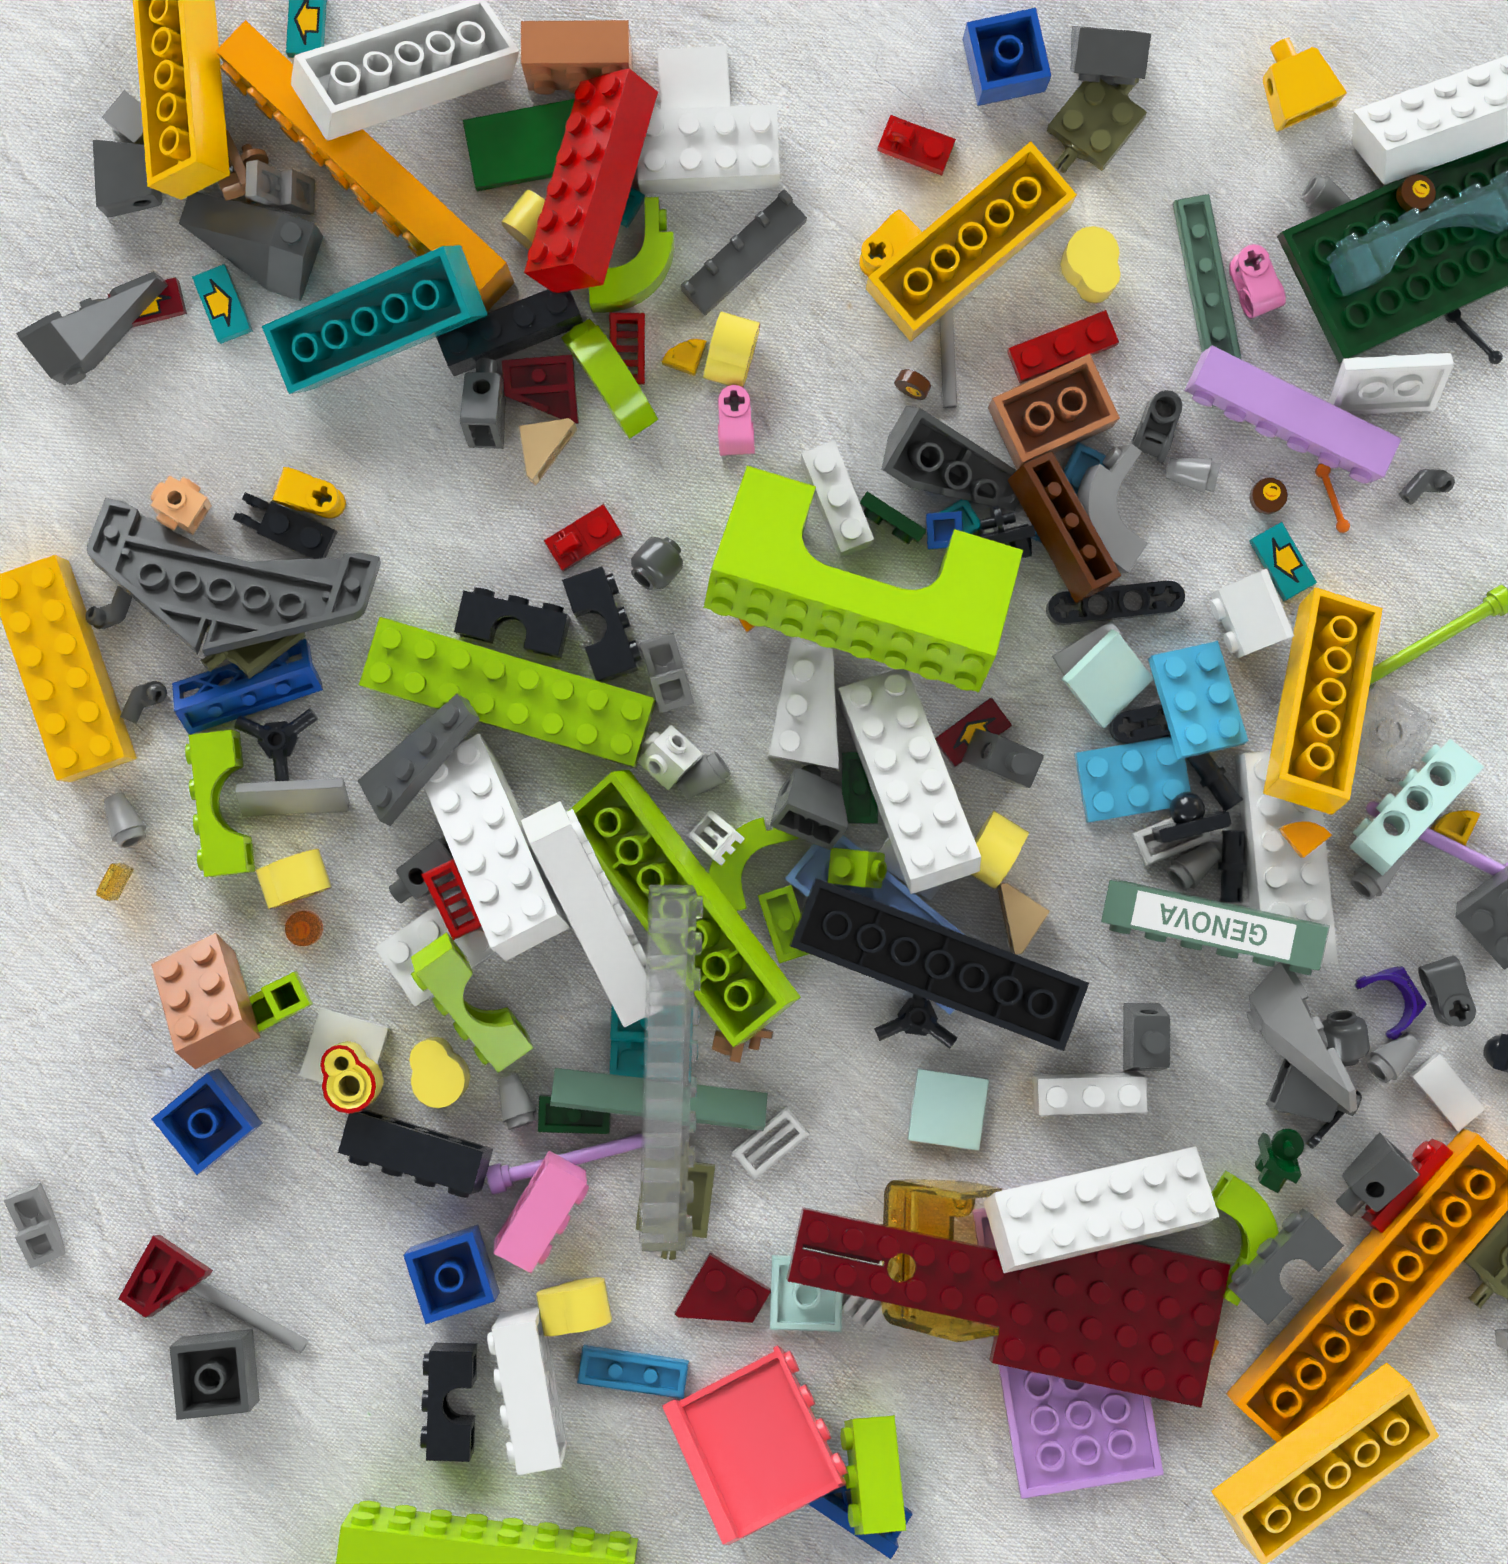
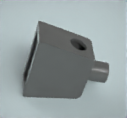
M93 140L96 207L106 217L124 215L162 204V192L147 187L145 149L143 144Z
M478 359L476 361V372H467L464 375L460 424L469 448L504 449L506 396L502 377L497 373L498 363L492 359Z
M976 728L962 761L1020 787L1030 788L1044 755L1000 735ZM991 743V750L989 754L984 758V751L986 747Z
M806 765L795 769L779 791L770 826L831 850L848 829L841 787L837 783L822 778L821 771L817 766Z
M445 836L437 838L396 869L400 879L389 886V891L397 902L402 904L412 896L417 900L430 895L421 874L454 859ZM451 872L435 880V883L439 887L449 882L455 876Z
M1123 1003V1070L1161 1071L1169 1068L1170 1015L1160 1003Z
M1285 1058L1266 1102L1267 1106L1278 1111L1329 1123L1333 1120L1336 1110L1351 1116L1357 1112L1350 1113ZM1356 1095L1358 1110L1361 1098L1360 1096Z
M1379 1133L1344 1171L1342 1177L1349 1188L1336 1200V1203L1351 1217L1365 1203L1375 1212H1378L1420 1174L1407 1156L1384 1135Z

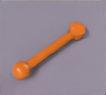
M1320 463L1315 469V474L1323 480L1338 521L1336 529L1341 533H1345L1350 529V523L1343 517L1330 481L1329 473L1331 468Z

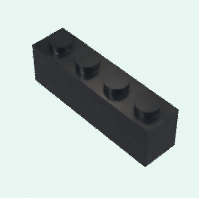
M547 289L491 311L485 317L436 338L447 366L455 377L475 369L478 359L498 360L566 333L574 326L583 323L571 291L556 293Z
M366 1109L348 1114L338 1153L349 1156L348 1161L350 1163L360 1166H369L370 1163L382 1166L381 1172L397 1177H402L403 1173L415 1177L414 1182L427 1187H435L436 1184L449 1187L448 1193L468 1198L469 1194L482 1191L493 1148Z

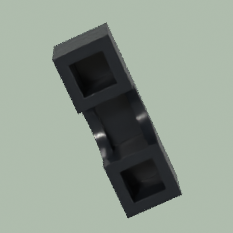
M603 566L563 579L562 582L575 617L593 613L602 616L607 623L605 636L599 642L585 647L596 681L603 683L638 671L636 662L642 660L636 640L628 641L625 628L631 626L624 606L617 608L613 595L618 594L619 590L613 573L606 575Z
M474 587L473 592L463 590L454 633L458 636L493 644L497 628L505 621L517 620L522 622L526 629L523 648L527 652L558 659L562 658L571 620L568 614L563 613L564 607L550 603H543L542 608L529 605V599L509 595L508 600L494 597V591Z
M435 1342L429 1353L424 1354L423 1376H428V1390H423L421 1408L422 1412H427V1426H422L420 1447L426 1449V1461L469 1462L474 1453L475 1415H460L454 1412L448 1404L447 1395L451 1390L457 1388L473 1387L477 1377L478 1343Z

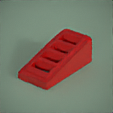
M609 312V341L617 352L638 353V360H622L627 367H638V374L632 375L638 385H645V313ZM617 324H638V331H617ZM617 338H638V345H617Z
M454 859L421 874L453 940L482 927ZM453 872L455 879L439 887L436 885L435 880ZM459 885L462 892L447 899L443 898L442 893ZM466 899L467 906L454 912L450 911L449 906ZM472 912L473 919L461 925L457 924L455 919Z

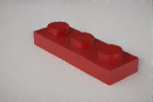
M1107 310L1012 346L1008 348L1007 353L1019 383H1023L1088 354L1092 356L1118 345L1119 340Z
M1434 1139L1421 1143L1413 1152L1412 1157L1414 1159L1411 1161L1420 1175L1380 1211L1375 1212L1366 1205V1212L1361 1218L1372 1228L1383 1233L1454 1152L1444 1143Z

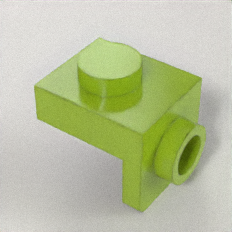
M832 848L827 882L857 887L881 888L882 881L887 872L885 853Z

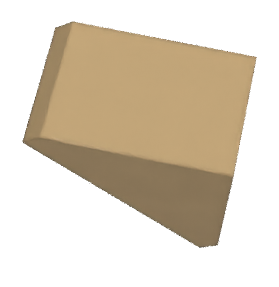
M567 418L519 426L526 475L535 486L577 431L575 422Z
M1000 883L997 890L1010 953L1022 954L1050 911L1008 883Z

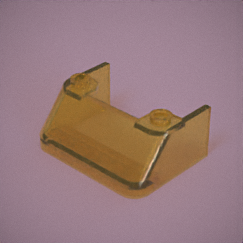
M892 1180L887 1184L884 1191L883 1225L954 1240V1217L970 1215L975 1207V1198L990 1197L993 1193L1002 1191V1188L961 1180ZM904 1253L891 1258L887 1268L888 1274L895 1281L902 1282L908 1280L915 1271L913 1258ZM881 1302L882 1313L885 1319L895 1326L957 1343L999 1335L998 1327Z

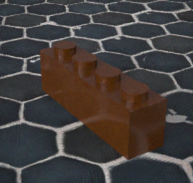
M1051 451L1023 464L1008 479V482L1031 524L1034 525L1037 535L1073 600L1077 603L1104 590L1121 577V574L1053 452Z

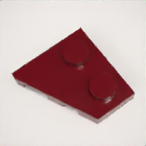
M572 354L502 360L506 397L559 419L569 418L575 424H579Z
M153 1235L118 1299L143 1317H153L210 1276L213 1270L163 1236Z
M709 1253L674 1315L679 1318L753 1323L771 1293V1289L714 1254Z

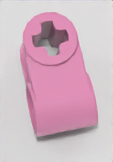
M1255 244L1243 248L1231 260L1229 274L1239 295L1244 313L1248 318L1252 319L1284 306L1286 296L1266 249ZM1244 261H1245L1246 264L1252 262V264L1254 265V268H1253L1252 266L1246 267L1245 264H1244Z
M739 385L727 386L721 391L718 399L720 456L755 454L749 394ZM733 396L738 397V402L744 403L738 406V411H731L730 405H725L730 403Z

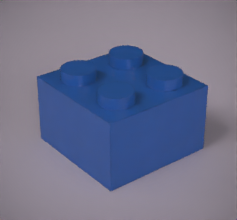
M1036 8L966 23L962 40L977 106L1046 92L1051 79V71Z
M219 1068L206 1073L151 1118L196 1175L210 1168L263 1124Z
M478 1224L411 1246L403 1254L425 1324L495 1302L500 1294Z

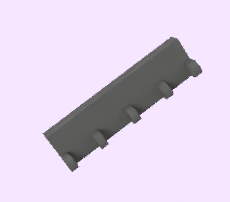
M783 189L778 194V197L766 209L756 214L755 219L738 235H734L723 249L712 259H708L704 266L688 281L685 280L681 284V291L706 316L807 222V217L793 203L791 195Z

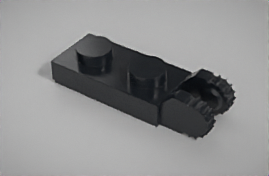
M244 493L242 500L246 504L254 508L258 507L266 511L261 523L243 513H235L234 521L257 531V534L309 558H326L337 534L335 529L272 501L268 503L251 494Z

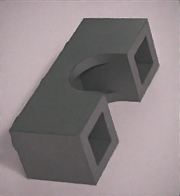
M1303 1208L1299 1213L1297 1211L1291 1213L1282 1223L1283 1229L1274 1239L1268 1238L1259 1246L1256 1252L1258 1255L1249 1265L1244 1264L1234 1272L1231 1277L1232 1282L1228 1286L1267 1325L1293 1300L1283 1289L1280 1282V1273L1283 1266L1291 1260L1302 1259L1320 1272L1344 1246L1318 1219Z

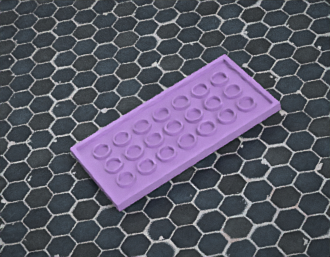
M985 1208L972 1210L977 1245L997 1249ZM991 1325L994 1339L996 1326ZM998 1365L1021 1499L1164 1475L1150 1397Z

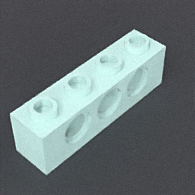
M1449 739L1442 748L1435 744L1421 759L1426 765L1419 772L1412 768L1398 783L1403 788L1396 797L1389 793L1375 808L1380 814L1373 821L1366 817L1352 832L1357 839L1349 847L1382 876L1484 768L1482 764L1452 739ZM1430 774L1440 777L1443 781V786L1435 785L1430 779ZM1407 799L1417 801L1421 811L1411 809L1407 804ZM1383 823L1392 824L1397 829L1398 836L1388 834L1383 827Z

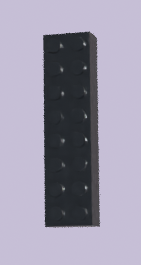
M817 878L813 881L789 944L790 947L1061 1051L1065 1050L1089 982Z

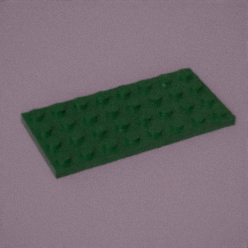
M1508 141L1417 173L1429 178L1434 184L1436 191L1433 203L1420 213L1406 212L1398 204L1396 192L1399 185L1408 178L1405 177L1288 228L1277 236L1339 364L1342 363L1343 359L1358 356L1508 287Z

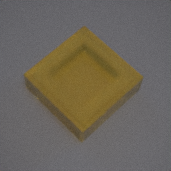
M124 863L110 864L96 891V896L106 901L118 900L134 868Z

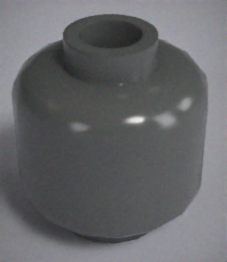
M650 537L631 558L632 576L640 585L649 590L653 588L664 589L683 568V560L680 556L681 548L668 537L664 540L659 537Z
M1348 1010L1335 1011L1328 1014L1327 1019L1322 1022L1328 1041L1327 1049L1335 1048L1344 1066L1358 1064L1359 1059L1366 1056L1370 1050L1365 1020L1356 1016L1355 1012Z

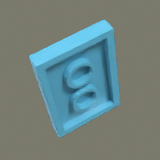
M1218 641L1152 655L1148 659L1178 760L1244 745L1249 741Z
M1171 736L1074 753L1086 823L1170 809V804L1177 795L1183 792H1191L1185 758L1178 760Z

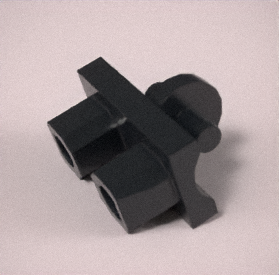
M998 505L990 507L991 517L979 520L981 530L993 528L994 532L976 536L1002 544L1008 542L1009 546L1023 550L1021 559L1032 556L1031 537L1036 536L1034 525L1024 524L1005 529L1004 525L1016 523L1014 512L1002 515Z

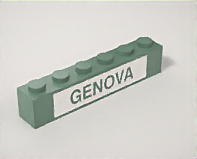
M1119 879L1109 880L1101 922L1110 924L1109 930L1130 934L1131 929L1145 932L1144 938L1158 942H1166L1167 937L1181 940L1180 946L1194 950H1202V945L1217 948V955L1238 959L1239 953L1253 956V963L1274 967L1275 961L1290 964L1289 971L1305 975H1311L1312 969L1320 971L1330 925Z

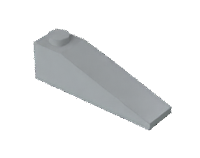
M1279 962L1249 995L1251 1011L1247 1012V1018L1254 1032L1260 1031L1269 1046L1350 1113L1357 1111L1356 1089L1335 1048L1327 1049L1328 1041L1319 1016L1311 1018L1309 1007L1305 1001L1308 999L1306 990L1296 973L1289 971L1290 964Z

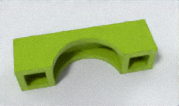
M224 730L188 735L189 744L185 745V756L187 763L192 765L193 779L189 780V792L191 799L196 800L197 814L193 815V828L195 834L200 836L201 849L197 850L198 868L204 872V877L255 872L252 837L235 831L227 824L221 813L219 802L220 793L226 780L234 772L244 767L240 732Z
M447 932L411 957L415 970L411 975L422 991L430 990L435 996L432 998V1001L443 1016L450 1014L455 1020L453 1023L455 1030L464 1041L470 1039L474 1043L473 1050L484 1065L490 1063L499 1073L533 1049L527 1030L508 1007L498 1010H482L464 1000V989L473 972L467 956Z

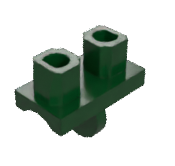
M1292 1129L1277 1131L1273 1135L1272 1140L1268 1134L1263 1132L1258 1139L1261 1154L1255 1161L1256 1169L1261 1172L1258 1180L1261 1185L1279 1193L1287 1179L1296 1184L1302 1176L1297 1158L1304 1150V1141L1301 1135Z

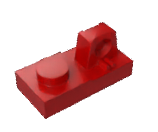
M890 115L877 151L942 176L956 139Z
M602 504L548 537L544 542L564 572L623 535L605 505Z

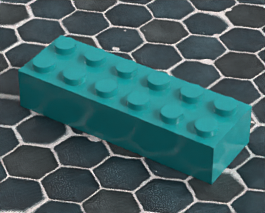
M461 245L439 247L262 326V329L289 394L313 390L485 317L488 314Z

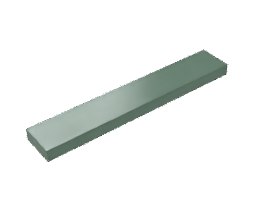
M1205 194L1175 200L1172 205L1201 352H1204L1213 345L1242 360L1210 195Z
M555 1068L550 1106L764 1131L768 1093Z

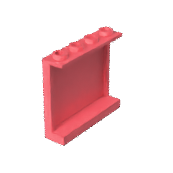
M778 1345L773 1348L774 1352L680 1401L674 1399L662 1405L723 1545H731L846 1485L843 1475L848 1473L840 1454L838 1452L832 1454L827 1444V1440L831 1439V1435L822 1418L816 1420L811 1410V1406L815 1405V1401L806 1384L800 1386L795 1373L800 1371L791 1351L785 1353Z

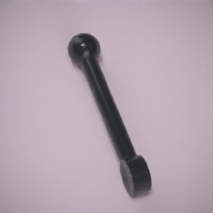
M1459 309L1445 315V319L1449 323H1456L1488 355L1490 363L1499 364L1502 361V353L1494 351L1461 318V311Z
M1356 1090V1095L1360 1096L1362 1100L1361 1093ZM1337 1110L1333 1120L1330 1123L1326 1122L1306 1144L1312 1149L1316 1147L1322 1137L1345 1113Z

